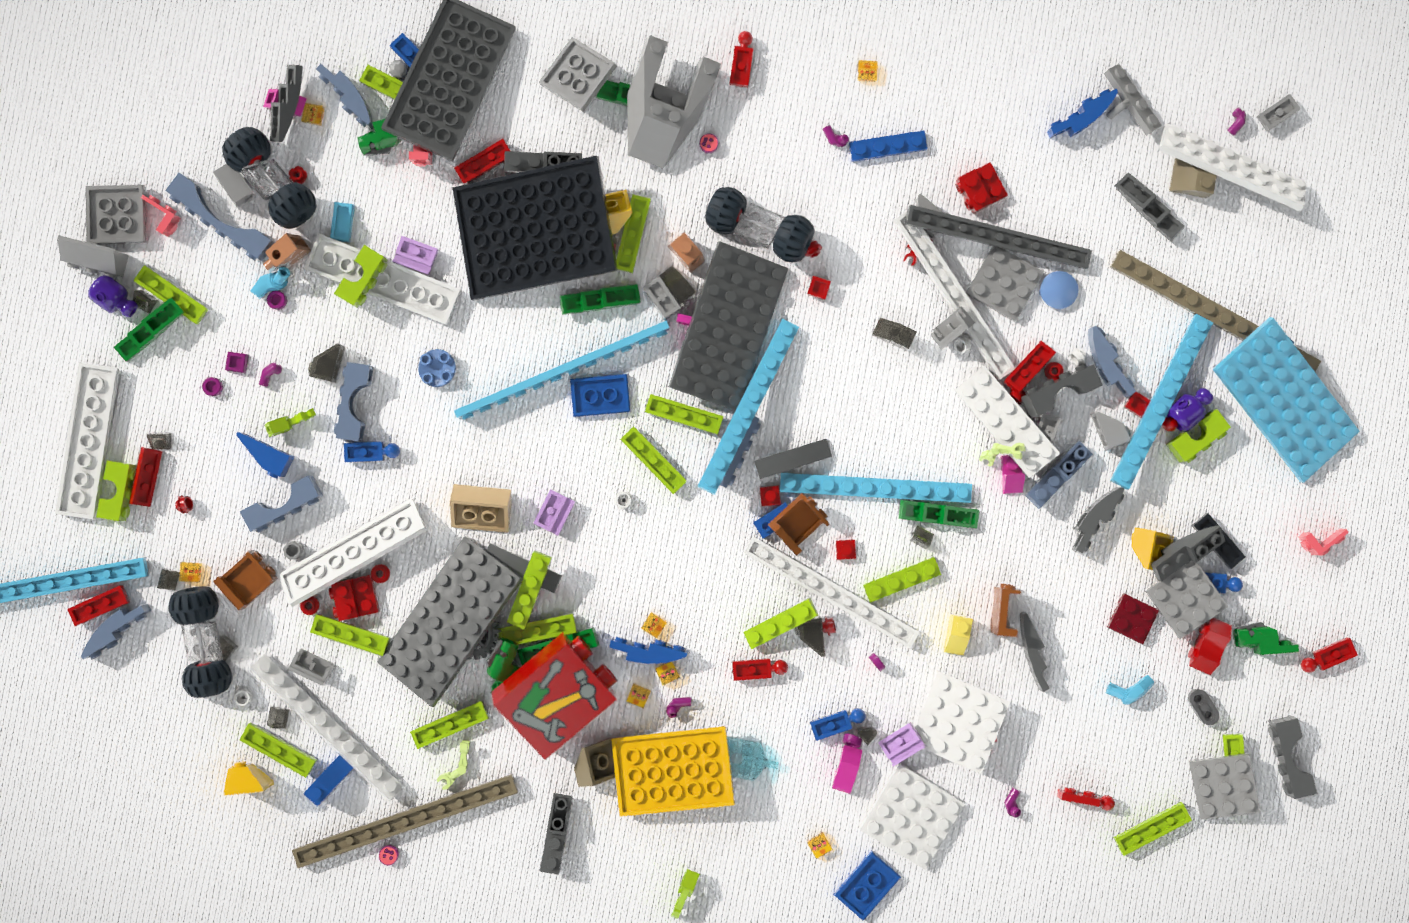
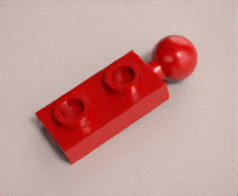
M743 31L739 34L738 42L741 46H735L729 82V85L748 88L754 48H748L753 41V36L748 31Z
M1136 391L1129 397L1123 408L1142 418L1151 400ZM1166 417L1162 427L1164 430L1172 432L1177 429L1178 422L1173 417Z
M1346 637L1312 652L1314 659L1304 658L1301 661V669L1306 673H1312L1318 666L1320 670L1324 671L1354 658L1358 654L1351 638Z
M770 658L732 661L733 681L772 678V672L783 675L788 671V664L784 660H777L774 664H771Z
M1065 787L1064 790L1058 789L1057 797L1063 801L1097 806L1105 811H1110L1115 807V800L1109 795L1099 798L1091 791L1084 790L1083 793L1076 792V789Z

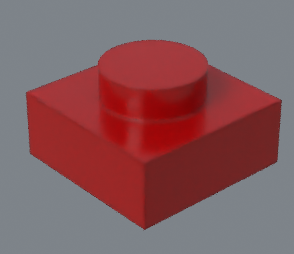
M813 276L807 295L825 300L831 281Z
M779 485L759 488L761 507L781 504Z
M855 539L835 540L836 560L856 559Z

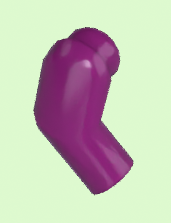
M1239 107L1232 112V116L1236 119L1227 129L1232 136L1238 133L1246 121L1245 110L1242 111Z
M831 125L822 129L831 145L844 147L849 142V137L846 134H835Z
M270 363L263 368L258 385L268 387L270 377L273 374H281L282 366Z
M691 697L672 699L666 708L667 716L675 718L681 707H690Z
M1012 787L1004 804L1007 813L1017 818L1021 815V809L1018 808L1016 800L1021 792Z

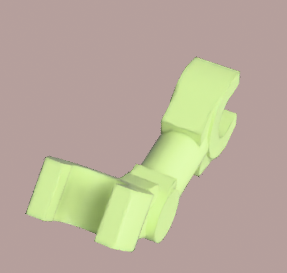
M994 443L991 450L982 452L979 461L982 462L983 459L989 461L988 466L991 467L999 453H1009L1015 459H1022L1021 451H1026L1023 443H1016L1012 447Z
M462 740L460 742L461 755L459 767L453 772L441 774L437 778V782L442 779L447 781V784L442 787L443 790L448 789L457 777L466 773L468 764L467 754L470 747L469 740Z

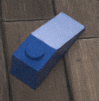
M237 431L236 436L261 468L268 471L267 475L276 479L286 476L295 456L246 433Z
M339 755L303 794L318 807L354 768Z

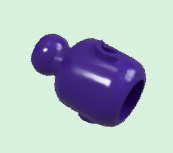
M107 275L98 277L88 290L89 299L108 313H115L120 310L124 317H131L138 309L135 301L127 299V289Z
M1200 388L1195 396L1184 394L1172 404L1167 417H1173L1178 422L1177 429L1179 431L1187 432L1205 417L1206 410L1204 406L1211 404L1214 397L1206 388Z

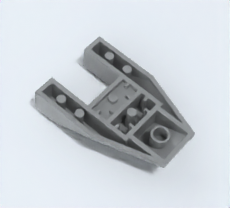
M649 35L644 41L627 94L628 156L663 169L698 123L715 84L721 63L704 56L698 60L688 93L685 95L655 83L668 42Z

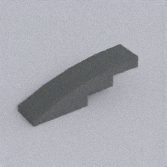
M287 65L286 84L279 83L278 103L271 102L270 141L283 142L291 125L301 89L303 66Z
M1129 172L1115 184L1114 187L1139 214L1170 242L1184 229L1185 225L1170 214L1171 210L1156 199L1157 195Z
M823 439L755 460L754 463L759 478L763 479L832 457L827 439Z
M489 544L487 548L488 553L521 578L524 577L530 560L494 544ZM548 569L541 588L555 593L562 575Z
M1021 612L1019 613L1020 631L1024 653L1038 689L1045 692L1050 688L1041 671L1045 670L1047 666L1039 653V650L1045 646L1028 614Z

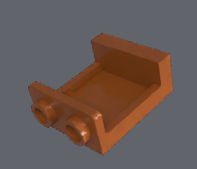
M802 493L768 524L796 556L802 552L798 546L823 523L827 527L830 525L826 520L827 514L821 508L818 510L815 507L818 504L811 496L807 498Z
M247 551L246 555L223 576H218L213 581L237 610L245 609L278 579L275 575L276 571L262 561L264 558L258 551Z
M1001 583L1000 587L994 588L990 632L998 636L1017 637L1018 629L1006 626L1009 595L1011 593L1021 594V590L1016 589L1015 585Z

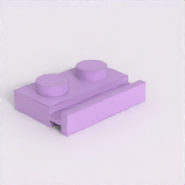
M401 236L392 262L430 275L439 249Z
M550 489L533 524L559 536L576 501Z
M911 722L878 742L887 758L892 762L893 767L926 747V744L923 743L922 738Z

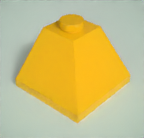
M627 189L605 194L612 234H617L632 214Z
M1135 527L1131 537V547L1143 567L1153 570L1151 564L1162 557L1161 550L1173 543L1174 536Z
M246 761L235 762L234 766L227 770L224 796L263 792L274 785V780L253 763L246 764Z

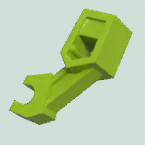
M314 408L306 412L302 411L290 419L288 416L269 421L264 426L270 438L286 433L293 429L292 426L314 418L316 413Z
M689 869L685 871L678 889L680 896L675 902L670 917L679 918L687 896L691 897L695 889L699 873Z

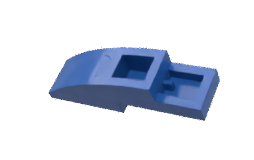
M1117 88L1112 91L1106 89L1099 93V97L1095 99L1089 97L1081 102L1082 105L1077 109L1078 112L1069 115L1068 120L1063 122L1058 120L1050 125L1051 128L1047 131L1049 139L1066 131L1071 138L1089 127L1113 102L1118 93Z
M616 636V639H611L609 648L627 652V661L645 664L677 661L687 657L688 651L684 650L685 647L674 644L673 647L666 645L665 641L655 639V642H650L649 648H645L646 644L634 642V644L627 643V639Z

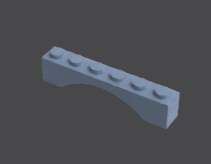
M180 172L165 190L170 194L169 198L178 205L180 202L186 206L184 209L193 216L198 214L201 217L200 221L208 227L210 225L216 228L215 232L223 238L229 237L232 240L230 243L239 250L241 247L247 251L246 255L254 261L259 259L263 262L267 257L266 251L275 243L257 229L235 228L221 222L208 208L203 198L201 187Z

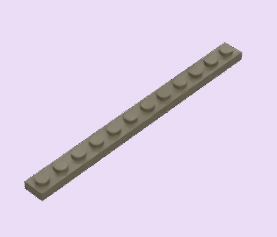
M1122 250L1118 251L1110 265L1111 269L1194 315L1198 314L1213 322L1214 326L1241 341H1244L1259 327ZM1297 348L1314 372H1316L1321 360Z
M513 774L305 844L292 849L297 868H301L517 794L518 789Z

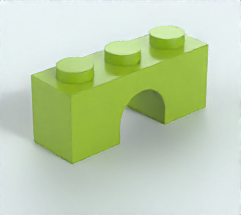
M363 245L354 260L363 268L362 278L356 282L343 278L334 294L356 308L359 305L362 306L367 299V292L376 285L377 276L386 269L388 259Z
M1218 409L1210 410L1198 423L1201 428V435L1197 440L1192 439L1187 432H1183L1166 444L1179 463L1193 461L1199 451L1209 449L1212 446L1211 442L1215 439L1220 440L1228 434L1226 431L1231 426Z
M106 461L103 479L112 481L116 485L117 492L111 499L99 498L97 518L126 521L130 515L129 501L137 465Z

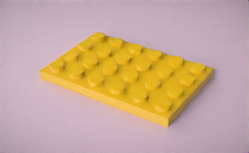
M726 726L611 738L620 817L735 805Z

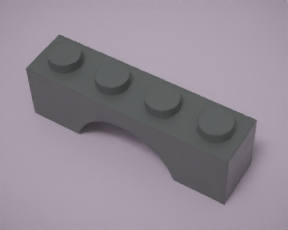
M1086 363L1075 367L1076 371L1072 373L1067 371L1058 375L1059 379L1055 381L1050 379L1043 382V387L1041 388L1036 386L1026 390L1027 394L1022 396L1021 399L1029 417H1038L1053 410L1055 397L1063 387L1071 388L1080 395L1103 386L1094 364L1086 366Z
M1290 715L1268 721L1270 726L1268 727V732L1274 741L1273 751L1275 756L1278 757V771L1283 776L1284 783L1282 786L1285 794L1293 799L1317 794L1313 775L1300 771L1292 759L1293 747L1303 737L1298 718Z

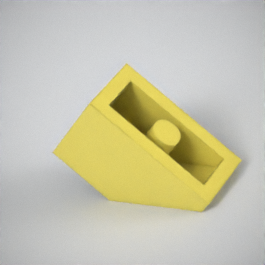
M950 614L944 652L964 655L971 635L972 618Z

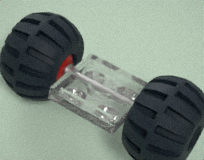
M243 127L236 130L225 140L222 146V153L226 164L234 171L242 173L264 201L270 199L268 210L276 224L286 229H293L304 224L313 216L317 207L314 194L305 185L293 183L274 158L268 159L271 154V147L264 133L253 127Z
M722 187L715 191L705 214V221L710 229L718 234L734 233V235L767 249H769L773 242L774 253L785 262H799L805 257L814 236V226L807 218L796 214L785 217L753 203H750L746 210V197L736 188Z
M207 586L186 588L173 593L168 606L171 618L181 625L187 661H196L186 666L182 674V685L187 694L194 698H206L221 694L228 690L232 681L231 669L226 661L223 660L216 621H208L217 615L219 599L213 589Z

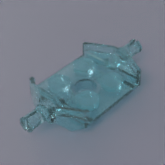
M727 736L732 777L754 781L766 767L778 770L779 762L768 760L765 757L761 742ZM733 754H740L742 761L737 764L733 763L731 760Z

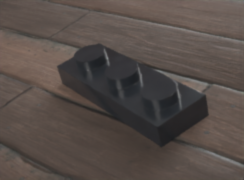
M1205 513L1191 526L1196 531L1217 526L1218 524L1209 513ZM1222 530L1225 542L1213 551L1229 569H1233L1246 556Z

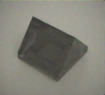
M135 290L133 295V301L137 303L138 308L148 314L158 301L157 298L144 290Z
M152 432L147 434L146 437L151 449H171L172 432Z
M917 525L909 540L927 549L931 545L934 534Z
M167 568L161 569L157 588L175 591L180 572Z
M270 706L267 726L273 729H286L290 709Z
M875 728L856 729L857 734L867 746L877 735Z

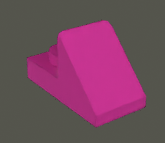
M1010 455L1001 456L1003 494L1023 493L1025 473H1022V469Z

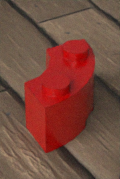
M1214 617L1199 627L1200 633L1194 647L1188 653L1190 658L1189 666L1208 675H1211L1220 665L1223 652L1231 640L1232 625Z

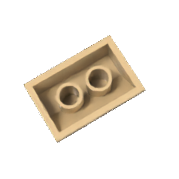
M454 484L450 497L451 527L509 533L512 505L511 489Z

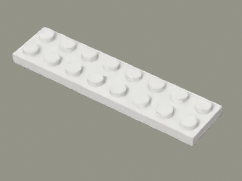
M1166 123L1164 126L1159 151L1295 210L1301 211L1304 207L1307 183L1301 179L1293 178L1282 171L1272 169L1264 163L1256 162L1248 156L1235 153L1229 148H1224L1213 141L1198 137L1195 133H1189L1176 125Z
M318 233L304 269L338 283L343 278L356 282L363 276L362 266L354 261L360 249ZM387 260L386 269L383 273H379L376 278V285L373 289H369L367 294L448 325L461 289Z
M79 362L55 514L96 519L120 368Z
M412 498L278 574L289 605L292 607L298 605L427 531L415 501Z

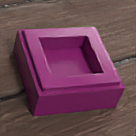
M228 352L225 370L246 373L248 354Z

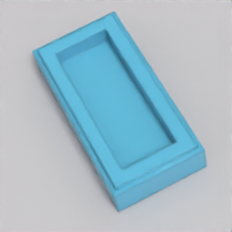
M334 202L330 238L350 243L355 209L354 204Z

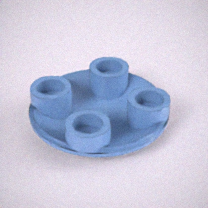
M1055 271L1043 279L1039 294L1048 306L1061 310L1072 305L1077 299L1078 284L1069 273Z
M434 349L421 355L418 372L425 384L432 387H442L453 379L456 372V364L448 352Z

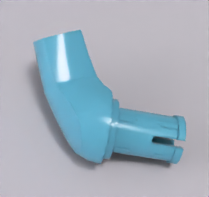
M280 267L277 272L261 276L250 292L261 299L268 292L282 290L288 283L289 269Z
M1145 675L1137 683L1126 689L1110 682L1105 693L1120 699L1123 704L1129 705L1144 696L1154 685V681L1149 675Z

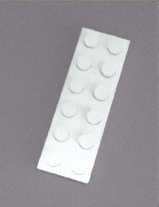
M985 365L955 389L959 397L1000 445L1010 447L1016 443H1023L1025 445L1026 451H1021L1022 459H1015L1012 454L1009 455L1029 479L1060 454Z

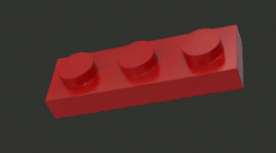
M501 139L457 165L454 169L463 184L466 185L504 162V152L510 151L504 139Z
M1040 341L1005 379L1004 383L1017 394H1020L1053 358L1056 352L1043 341Z
M141 447L129 504L151 507L163 451Z
M119 585L67 610L74 626H79L130 603L124 586Z

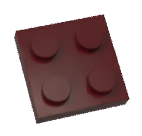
M1123 593L1107 628L1143 645L1159 611Z

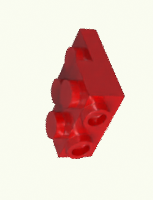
M991 162L958 177L956 180V189L959 194H963L965 206L973 214L1008 196Z
M371 575L336 582L328 590L330 598L335 601L333 615L339 621L380 612Z

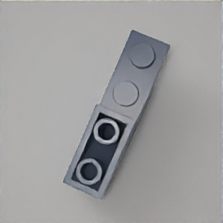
M320 63L316 68L320 73L318 77L325 84L330 82L334 86L333 90L341 97L339 100L343 104L342 108L349 115L354 113L358 117L356 121L364 128L368 126L373 129V119L370 110L354 84L341 70L334 75Z
M1096 325L1089 328V347L1092 359L1101 378L1107 386L1115 384L1124 397L1131 396L1136 392L1133 388L1135 386L1130 378L1124 376L1122 367L1113 361L1119 356L1116 346L1108 342L1102 328Z
M1078 441L1034 483L1035 485L1025 496L1038 509L1042 508L1093 454L1081 441Z
M140 605L131 612L128 608L119 609L107 618L88 640L81 655L82 660L88 658L93 660L102 655L101 651L105 648L109 650L118 645L117 641L123 638L121 633L129 629L132 622L142 621L147 617L146 614L152 611L149 605Z

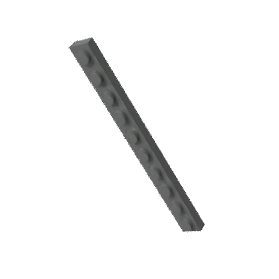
M915 205L908 206L905 225L1077 268L1088 269L1092 254L1090 249Z

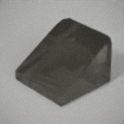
M223 634L219 636L211 649L224 661H227L239 646Z

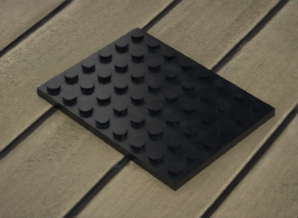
M590 156L452 187L471 300L475 301L618 271L599 156Z

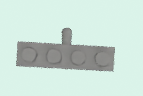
M1119 63L1103 73L1114 89L1117 88V94L1122 102L1107 112L1106 115L1109 119H1112L1127 108L1146 136L1162 126Z

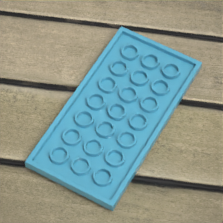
M1269 317L1212 369L1302 483H1305L1360 432L1273 317Z

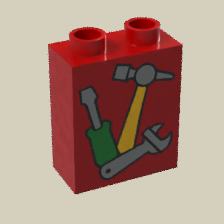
M563 632L491 692L494 707L544 760L617 700L612 688L618 682L615 675L604 663L597 669L590 663L588 658L593 655V652L581 637L578 636L571 642Z

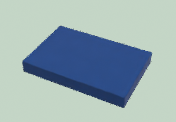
M627 374L570 379L573 417L631 412Z
M871 850L836 890L834 896L864 921L899 881L901 876Z

